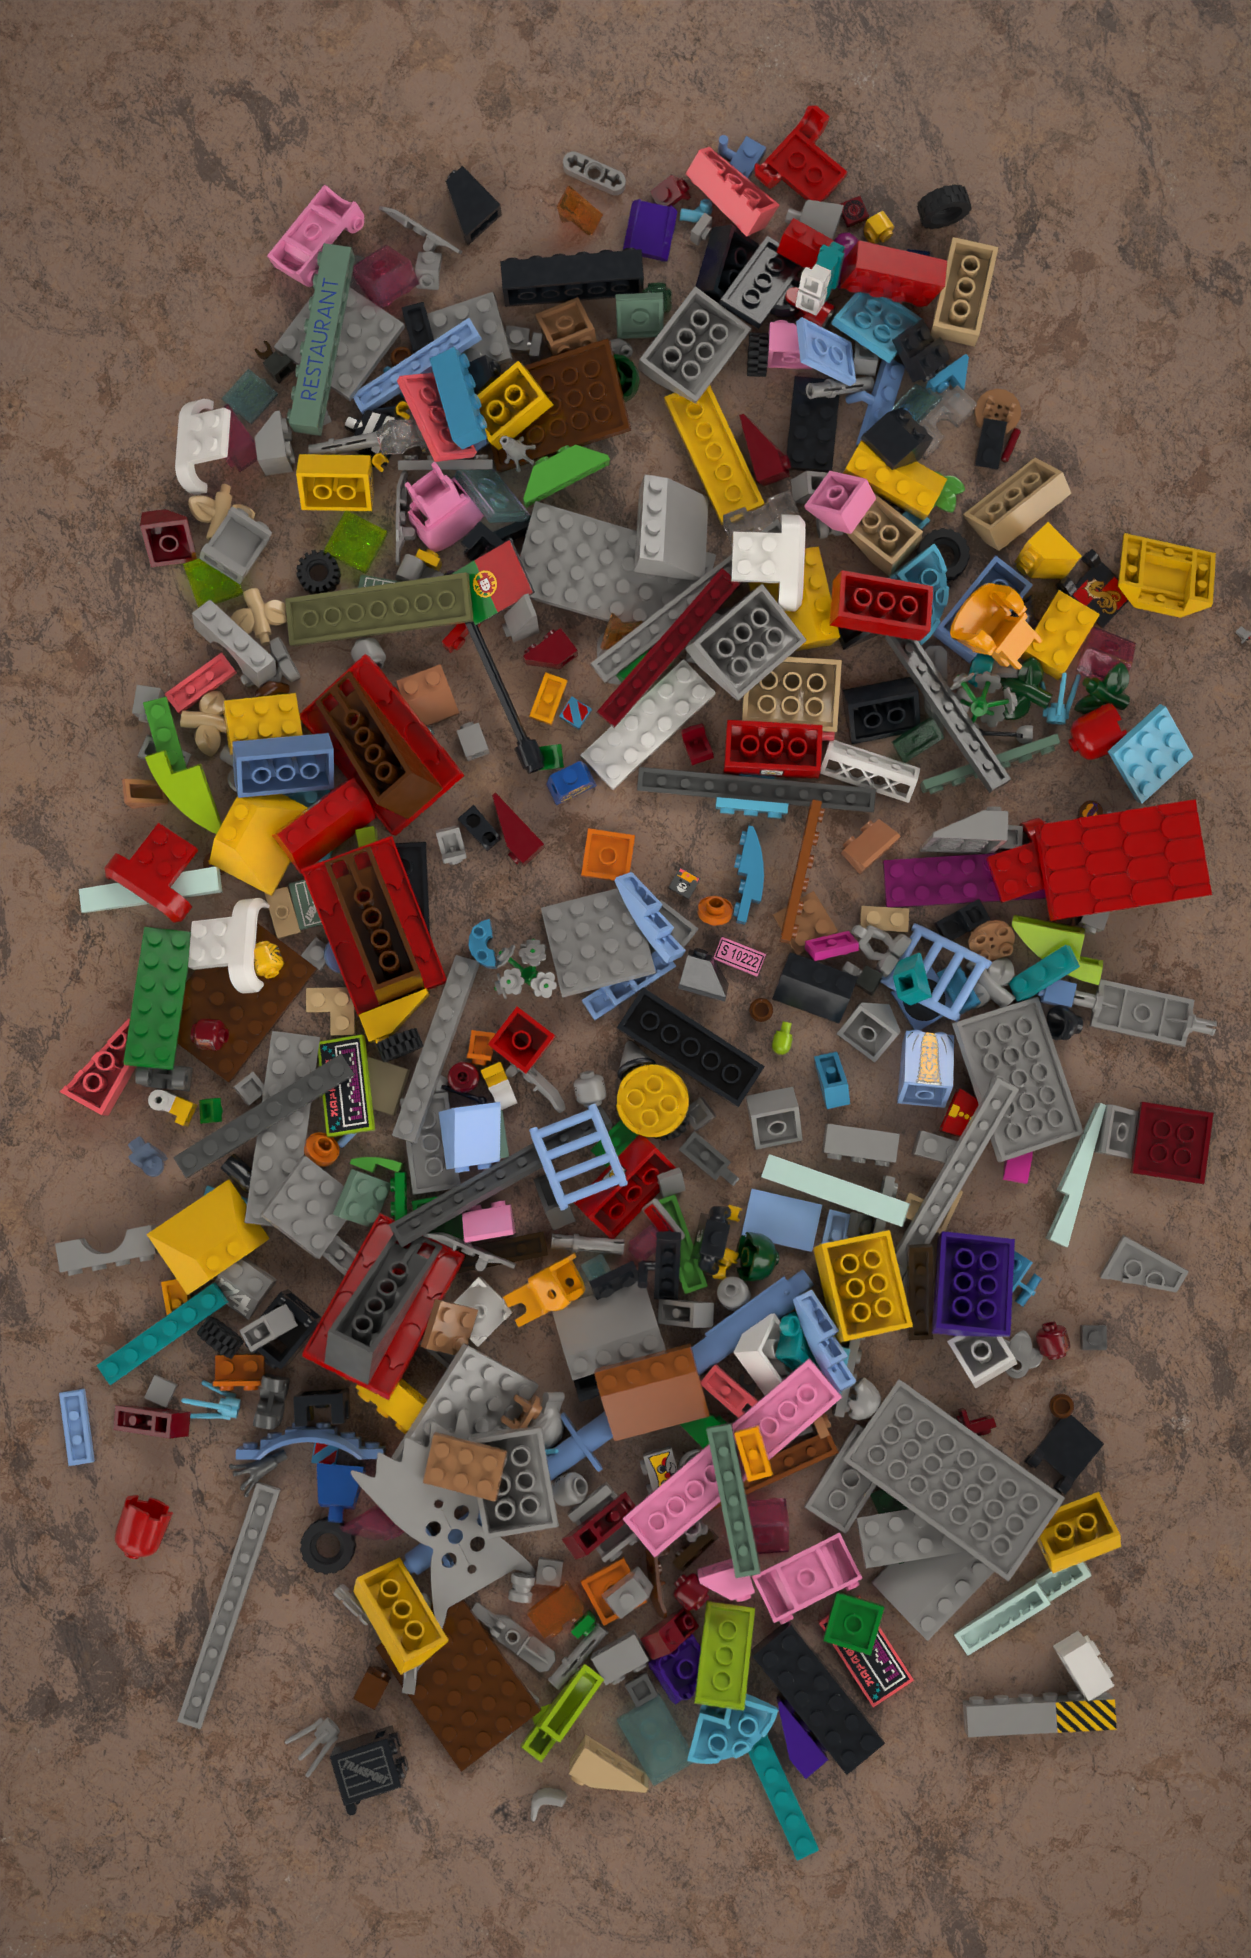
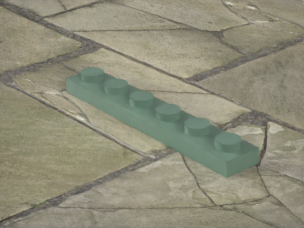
M1054 734L995 756L1004 769L1011 766V762L1018 760L1019 763H1024L1033 759L1032 755L1041 752L1043 756L1054 752V747L1060 743L1058 735ZM968 764L925 779L920 783L922 793L929 791L930 794H935L943 791V786L952 783V786L955 787L965 783L968 777L974 776L975 779L979 777L971 765Z
M732 1423L707 1427L706 1430L735 1577L741 1578L761 1574Z

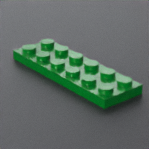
M144 927L124 1065L174 1070L188 974L191 932Z

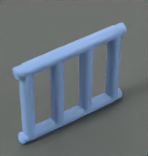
M914 923L911 929L913 933L910 936L912 941L899 960L911 955L921 936L934 942L923 960L926 974L942 947L955 953L931 994L932 997L918 1003L958 1022L961 1016L959 1012L984 969H988L992 961ZM966 958L976 965L952 1007L949 1008L938 1001L962 959ZM895 966L886 978L882 977L880 983L896 991L893 980Z
M596 1104L588 1106L586 1111L538 1129L534 1127L529 1129L560 1210L568 1208L570 1203L618 1184L620 1187L628 1184ZM589 1119L593 1120L596 1132L547 1151L542 1138ZM601 1140L605 1154L560 1172H555L551 1162L552 1159ZM610 1163L614 1176L564 1195L560 1185L561 1181Z

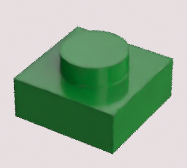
M561 744L539 746L545 759L543 761L545 767L541 770L564 768Z
M221 1098L199 1100L200 1124L222 1122L223 1108L221 1106Z
M588 1609L571 1627V1633L577 1639L582 1634L586 1637L595 1628L593 1624L595 1622V1615Z

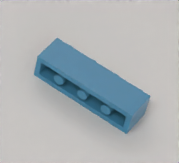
M453 347L429 358L452 440L463 450L487 439L485 431L487 423L483 415L480 414L481 402L473 389L476 387V384L468 371L470 363L464 353L461 354Z

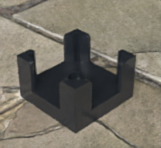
M480 521L461 541V545L467 548L464 551V556L471 562L476 560L484 550L488 553L505 543Z
M349 1388L303 1391L293 1397L295 1427L306 1426L307 1421L314 1420V1405L315 1408H327L331 1404L333 1424H343L346 1422V1419L351 1418Z

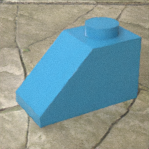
M833 1052L814 1056L826 1108L830 1109L849 1105L848 1082L838 1053Z

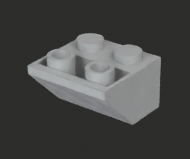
M280 410L275 411L254 437L257 460L265 476L293 472L292 464L296 463L295 452L290 441H293L291 427L288 425L287 418L282 417Z

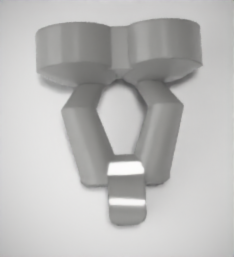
M279 637L271 640V653L269 654L278 662V669L276 671L277 674L269 681L280 682L282 674L291 683L301 678L282 640ZM245 675L241 676V681L245 686L251 687L255 685Z
M855 925L851 930V934L859 938V948L869 960H878L875 970L882 973L885 978L892 972L899 958L904 954L912 939L902 933L892 939L886 931L871 925L867 926L866 929L860 925ZM871 937L882 940L889 947L885 954L873 951L868 942Z

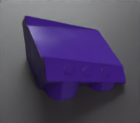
M640 199L632 201L623 249H641L642 257L667 262L678 211L672 206L645 202Z
M693 1634L671 1654L648 1662L649 1669L659 1681L668 1698L675 1705L682 1700H689L696 1691L701 1646Z

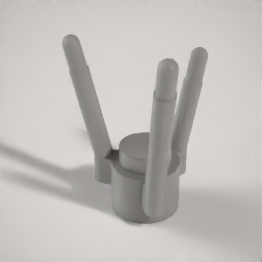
M329 1717L325 1720L323 1718L318 1719L314 1724L285 1740V1744H289L317 1729L314 1733L317 1739L299 1755V1761L303 1760L317 1745L326 1743L306 1772V1777H310L329 1748L339 1738L337 1735L340 1733V1729Z

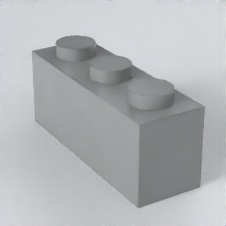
M825 1124L822 1153H827V1158L841 1160L842 1156L851 1157V1162L865 1163L866 1159L875 1160V1165L889 1167L890 1162L896 1163L900 1134Z

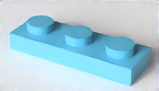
M717 797L715 809H720L722 814H734V811H744L745 816L757 817L758 813H768V818L781 819L782 815L788 813V804Z

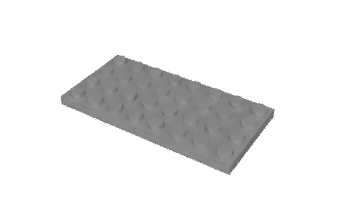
M535 501L520 555V560L535 591L534 594L530 595L532 600L636 629L696 581L634 572L637 531ZM706 552L705 574L713 569L716 554Z
M900 1379L896 1382L843 1459L1008 1582L1065 1500L1058 1492Z

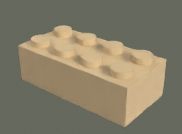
M955 237L952 238L946 258L945 288L938 294L930 330L933 338L941 337L942 340L975 347L981 330L999 247Z

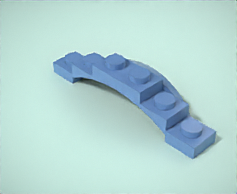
M318 1422L316 1426L306 1425L301 1427H295V1423H292V1427L285 1429L284 1435L281 1432H270L261 1439L260 1446H258L257 1442H245L243 1446L236 1449V1460H260L266 1454L279 1447L301 1442L332 1445L347 1451L357 1459H377L379 1452L386 1455V1446H380V1442H365V1446H362V1436H355V1432H341V1436H338L337 1426H331L330 1422Z

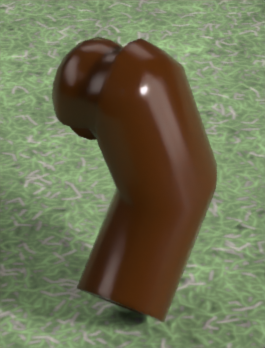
M267 681L260 689L256 690L255 697L288 694L290 687L285 683Z

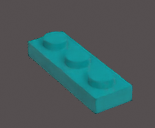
M1064 945L1015 976L1008 984L1016 1001L1022 1002L1076 970L1080 965L1071 947Z

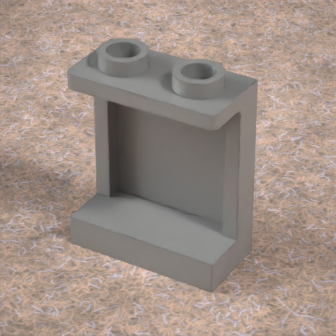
M231 506L227 516L213 537L202 548L199 558L238 584H241L269 542L272 532L264 523L251 519L244 510Z
M606 1481L587 1496L584 1501L568 1512V1517L573 1523L579 1525L618 1495ZM625 1523L600 1544L596 1550L604 1562L608 1559L612 1562L623 1553L621 1550L628 1543L632 1546L640 1539Z

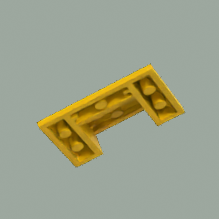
M1124 533L1118 587L1134 608L1179 618L1207 609L1213 604L1216 553Z
M283 794L242 798L237 796L214 838L209 863L273 896L291 861L272 835L308 807Z
M230 1179L146 1234L187 1295L270 1239L261 1225L245 1223L247 1204Z

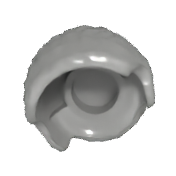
M865 1377L858 1380L857 1385L854 1387L857 1395L849 1397L852 1398L848 1401V1405L851 1408L848 1415L851 1419L863 1420L869 1418L881 1405L879 1391Z

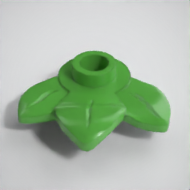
M943 476L947 481L933 508L937 506L943 511L952 513L956 506V495L963 493L965 487L958 478Z

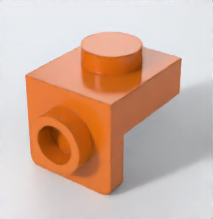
M471 1030L467 1058L472 1059V1064L486 1066V1061L492 1062L494 1049L487 1044L496 1033Z

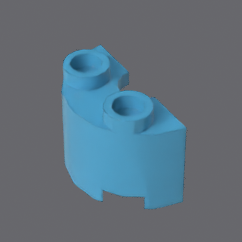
M487 919L472 928L468 946L471 955L479 964L486 968L497 969L495 952L487 948L488 941L493 939L492 924L490 919Z

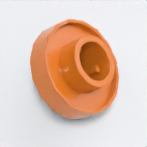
M709 896L699 902L697 914L707 924L713 926L723 925L731 920L733 906L725 898Z
M313 1133L305 1142V1156L320 1167L332 1165L339 1156L340 1149L337 1141L333 1137H327L326 1133Z

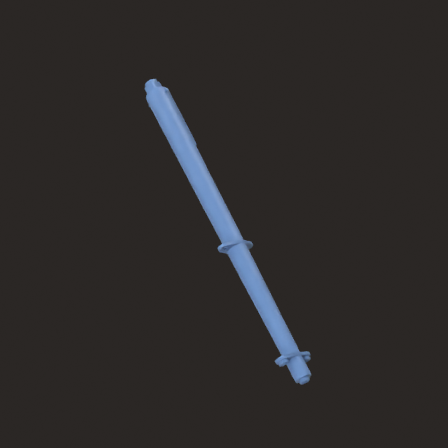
M802 1269L788 1280L782 1277L706 1332V1337L692 1347L699 1376L733 1353L741 1335L762 1319L775 1313L778 1319H781L795 1309L793 1299L814 1286L806 1272ZM605 1411L580 1430H577L569 1417L563 1412L561 1419L572 1436L555 1447L558 1449V1453L546 1455L551 1481L586 1456L594 1468L600 1472L603 1468L593 1451L613 1438ZM479 1510V1515H478L477 1522H478V1524H479L480 1526H482L481 1516H480V1510ZM469 1512L461 1518H459L458 1520L466 1519L469 1515ZM427 1524L426 1533L429 1536H436L430 1525ZM453 1529L448 1534V1541L452 1544L459 1543L463 1538V1533L459 1529ZM420 1543L405 1554L406 1560L404 1561L407 1570L411 1574L415 1572L419 1575L431 1566L433 1549ZM448 1553L442 1557V1565L444 1567L450 1568L455 1565Z

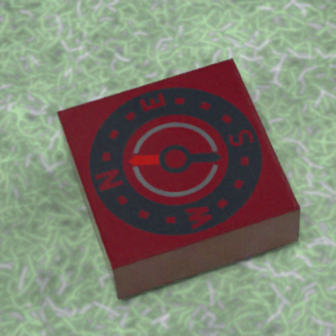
M861 196L840 203V205H843L842 217L847 228L869 219V214Z

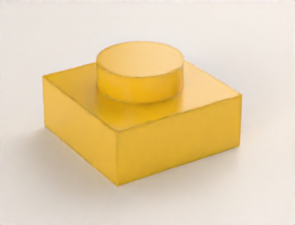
M426 549V551L418 550L415 557L424 561L426 566L440 571L442 562L438 558L439 555L429 549Z

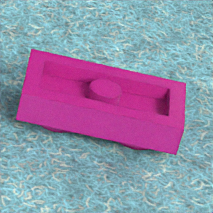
M849 931L807 940L805 941V950L814 961L825 960L830 957L859 951V942Z

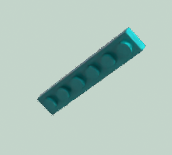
M215 1282L96 1366L108 1384L112 1385L225 1306L229 1301Z
M766 1735L753 1745L752 1750L748 1754L798 1861L819 1851V1847L768 1735Z

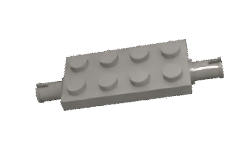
M1100 979V983L1097 985L1095 994L1076 990L1074 997L1077 998H1074L1072 1004L1091 1008L1092 1015L1089 1027L1179 1047L1186 1046L1189 1033L1195 1031L1213 1036L1216 1031L1213 1027H1217V1021L1198 1018L1193 1014L1195 1001L1193 999Z

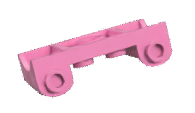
M324 185L267 257L275 268L303 285L312 287L314 275L318 274L319 270L317 264L318 253L322 252L323 244H332L344 229L351 234L361 230L364 225V214L356 202H348L342 199L328 186Z
M839 1532L762 1571L761 1574L752 1576L773 1622L779 1621L782 1625L794 1618L793 1613L843 1588L849 1591L859 1586L858 1581L862 1579V1576Z

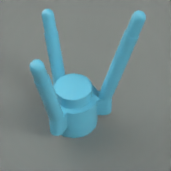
M1064 672L1062 674L1058 703H1051L1050 707H1047L1046 710L1043 709L1042 717H1047V723L1063 725L1069 719L1070 708L1081 678L1080 674L1076 675L1066 707L1063 704L1067 673ZM1042 681L1040 687L1046 691L1045 683Z
M205 1380L201 1382L202 1385L226 1398H221L219 1404L182 1398L181 1400L182 1403L218 1409L219 1412L191 1414L190 1419L231 1420V1418H237L241 1399L236 1398V1393L220 1391L218 1386H213V1384Z

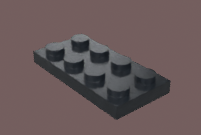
M794 377L786 453L791 464V468L788 470L825 473L832 471L840 394L834 398L824 396L813 399L808 398L806 394L808 383H820L826 379Z

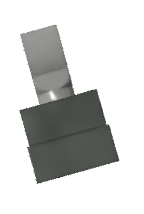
M847 961L842 968L843 972L857 976L856 986L871 996L875 993L883 977L882 973L867 965L862 971Z

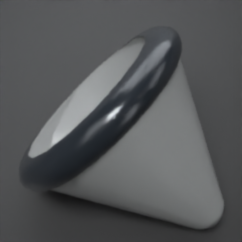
M627 1041L617 1076L620 1080H623L629 1072L638 1067L657 1064L634 1042Z

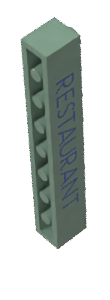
M324 243L322 252L318 253L317 264L319 270L318 274H315L313 278V288L315 291L314 296H311L309 299L310 317L305 320L304 331L306 337L305 341H302L300 345V355L302 358L301 363H298L296 366V378L298 379L296 386H293L291 392L293 405L292 409L289 408L287 413V422L290 424L293 432L322 435L355 262V255L351 247Z

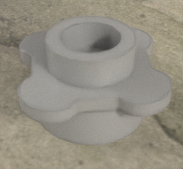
M701 1518L693 1524L696 1525V1529L693 1530L691 1526L684 1532L689 1542H695L697 1537L707 1534L708 1526L702 1522Z

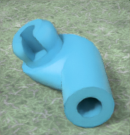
M703 199L695 210L681 208L680 220L697 223L704 213L710 216L713 211L712 202L709 199Z

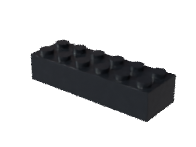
M625 248L622 251L614 252L612 250H602L599 253L590 254L588 252H578L576 255L555 254L552 257L536 255L529 257V259L512 257L507 258L505 261H500L505 307L562 303L577 297L580 301L616 298L617 294L644 293L641 249Z
M644 987L617 1026L618 1031L736 1108L740 1106L765 1067Z
M791 1621L780 1625L751 1649L752 1656L846 1775L885 1744L882 1735Z

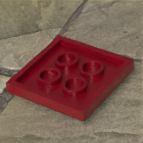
M1140 1102L1130 1173L1204 1184L1214 1113Z

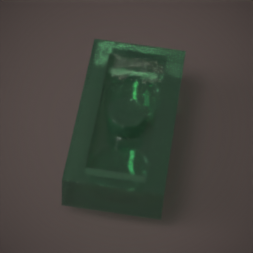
M929 717L891 741L901 761L906 763L944 739V736L935 719Z

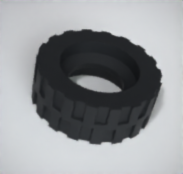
M955 184L937 188L927 193L917 203L922 226L930 229H939L955 224L965 218L972 209L966 187Z
M940 528L939 530H932L930 534L925 535L916 553L919 555L932 544L936 546H949L954 552V561L946 567L947 583L952 580H956L964 572L970 559V548L967 546L966 539L953 529Z
M328 1517L316 1520L304 1532L300 1542V1553H302L303 1561L307 1563L310 1569L315 1570L314 1572L316 1573L320 1572L323 1575L337 1573L339 1570L344 1569L354 1556L356 1548L355 1533L353 1534L351 1526H348L344 1520L342 1523L328 1522ZM326 1533L334 1534L340 1541L338 1554L331 1558L321 1556L316 1548L318 1538Z

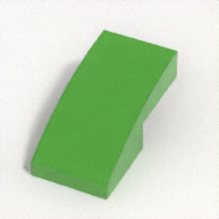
M361 1157L351 1159L350 1164L372 1173L376 1171L378 1165L396 1172H401L404 1165L402 1162L380 1157Z

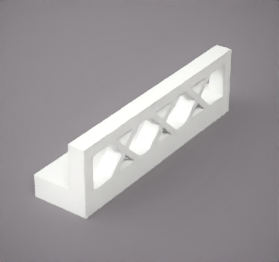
M834 740L829 741L820 774L859 787L874 788L877 793L909 803L918 781L920 768ZM828 760L839 762L841 768L838 770L826 768ZM854 768L860 769L864 776L859 778L853 777L849 770ZM879 775L884 777L887 783L877 785L873 782L872 778ZM903 783L910 787L907 794L898 792L894 785Z

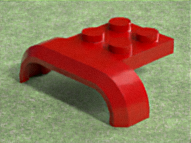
M817 105L808 106L803 118L793 131L761 165L757 163L754 165L755 178L768 189L775 187L782 180L805 200L824 202L845 179L848 173L815 144L825 130L830 116Z
M1039 817L1020 823L1030 843L986 857L1001 903L1045 889L1034 827L1046 824L1047 822Z
M158 823L130 860L115 853L104 867L105 876L108 880L116 881L161 911L173 923L181 922L192 909V905L173 890L171 886L196 855L198 849Z

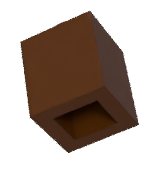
M369 1666L353 1699L375 1710L391 1679L387 1675L388 1672L377 1666L374 1668Z

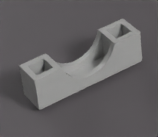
M208 600L192 613L195 630L208 642L212 643L215 641L226 648L237 661L242 673L258 688L277 674L275 659L211 600Z
M156 1224L128 1229L122 1244L110 1253H102L93 1249L85 1238L56 1243L59 1271H68V1276L83 1273L82 1268L92 1267V1271L106 1269L107 1263L115 1262L116 1267L131 1264L130 1259L139 1257L140 1262L155 1259L154 1254L159 1252L146 1234L154 1230Z

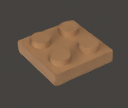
M814 891L800 898V901H804L801 916L797 915L795 924L799 925L796 939L791 938L789 943L797 955L806 951L805 941L833 935L838 932ZM787 907L772 915L781 931Z
M435 1299L421 1347L456 1355L463 1343L468 1345L478 1310Z

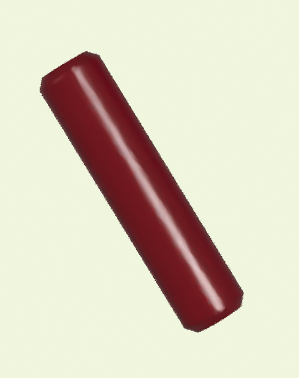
M1013 429L1001 456V461H1009L1020 436V429Z

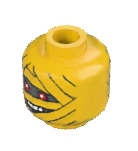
M269 941L257 943L254 949L255 974L265 976L267 979L277 976L279 970L284 965L278 946Z

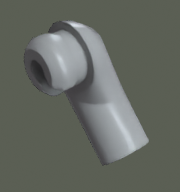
M620 338L610 340L613 353L624 355L627 358L632 356L633 348L630 344Z

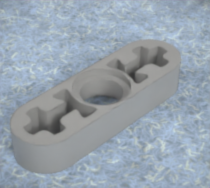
M575 151L567 153L563 158V169L567 175L610 195L617 196L624 192L626 179L622 172ZM574 160L577 161V165L570 168V163H573ZM591 169H598L601 175L593 179L588 176V172ZM619 180V184H616L615 187L611 186V181Z

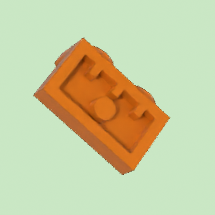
M235 1354L230 1359L224 1355H215V1380L213 1381V1386H219L220 1391L234 1390V1386H244V1390H258V1386H261L262 1376L265 1375V1356L262 1354Z

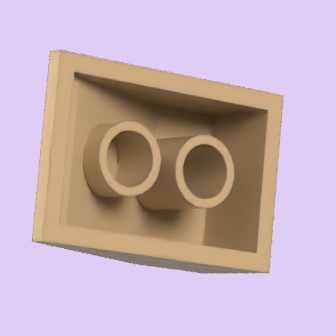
M875 494L876 500L851 534H846L874 565L888 576H891L920 545L923 531Z
M586 1734L570 1759L569 1774L571 1779L578 1785L583 1786L585 1784L591 1788L646 1793L649 1789L647 1773Z

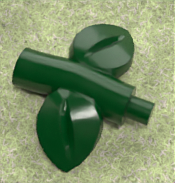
M1033 657L1026 659L1021 664L1022 667L1018 670V678L1000 677L1001 687H1003L1002 691L1009 687L1011 693L1014 692L1017 697V706L1013 714H1009L1004 704L1005 711L1003 715L1005 720H1017L1024 717L1029 712L1031 702L1046 710L1052 699L1053 694L1038 687L1043 680L1044 672L1040 663Z
M1122 662L1116 664L1107 673L1103 682L1096 677L1091 679L1086 677L1082 684L1090 695L1080 699L1076 703L1074 710L1087 714L1108 703H1112L1119 710L1126 709L1130 703V697L1123 693L1129 684V672Z

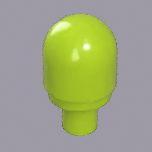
M783 1021L780 1031H776V1034H774L772 1049L778 1055L788 1053L791 1048L793 1035L789 1033L792 1023Z

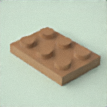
M435 1432L423 1483L495 1502L499 1492L507 1450Z

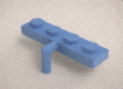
M882 359L872 394L860 391L849 394L845 398L848 404L860 401L868 404L857 439V446L861 441L862 435L887 412L893 410L905 371V366L895 360L888 363Z

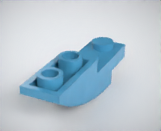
M748 826L747 832L742 831L739 845H743L742 855L737 854L734 868H738L737 875L746 877V880L741 879L738 893L742 894L740 903H735L733 916L737 917L736 923L743 925L747 922L751 902L760 904L764 884L762 850L753 826Z

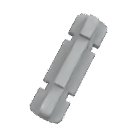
M340 1584L333 1594L339 1600L342 1599L343 1604L356 1617L359 1616V1620L364 1625L370 1624L371 1622L353 1592L350 1593V1589L345 1584Z

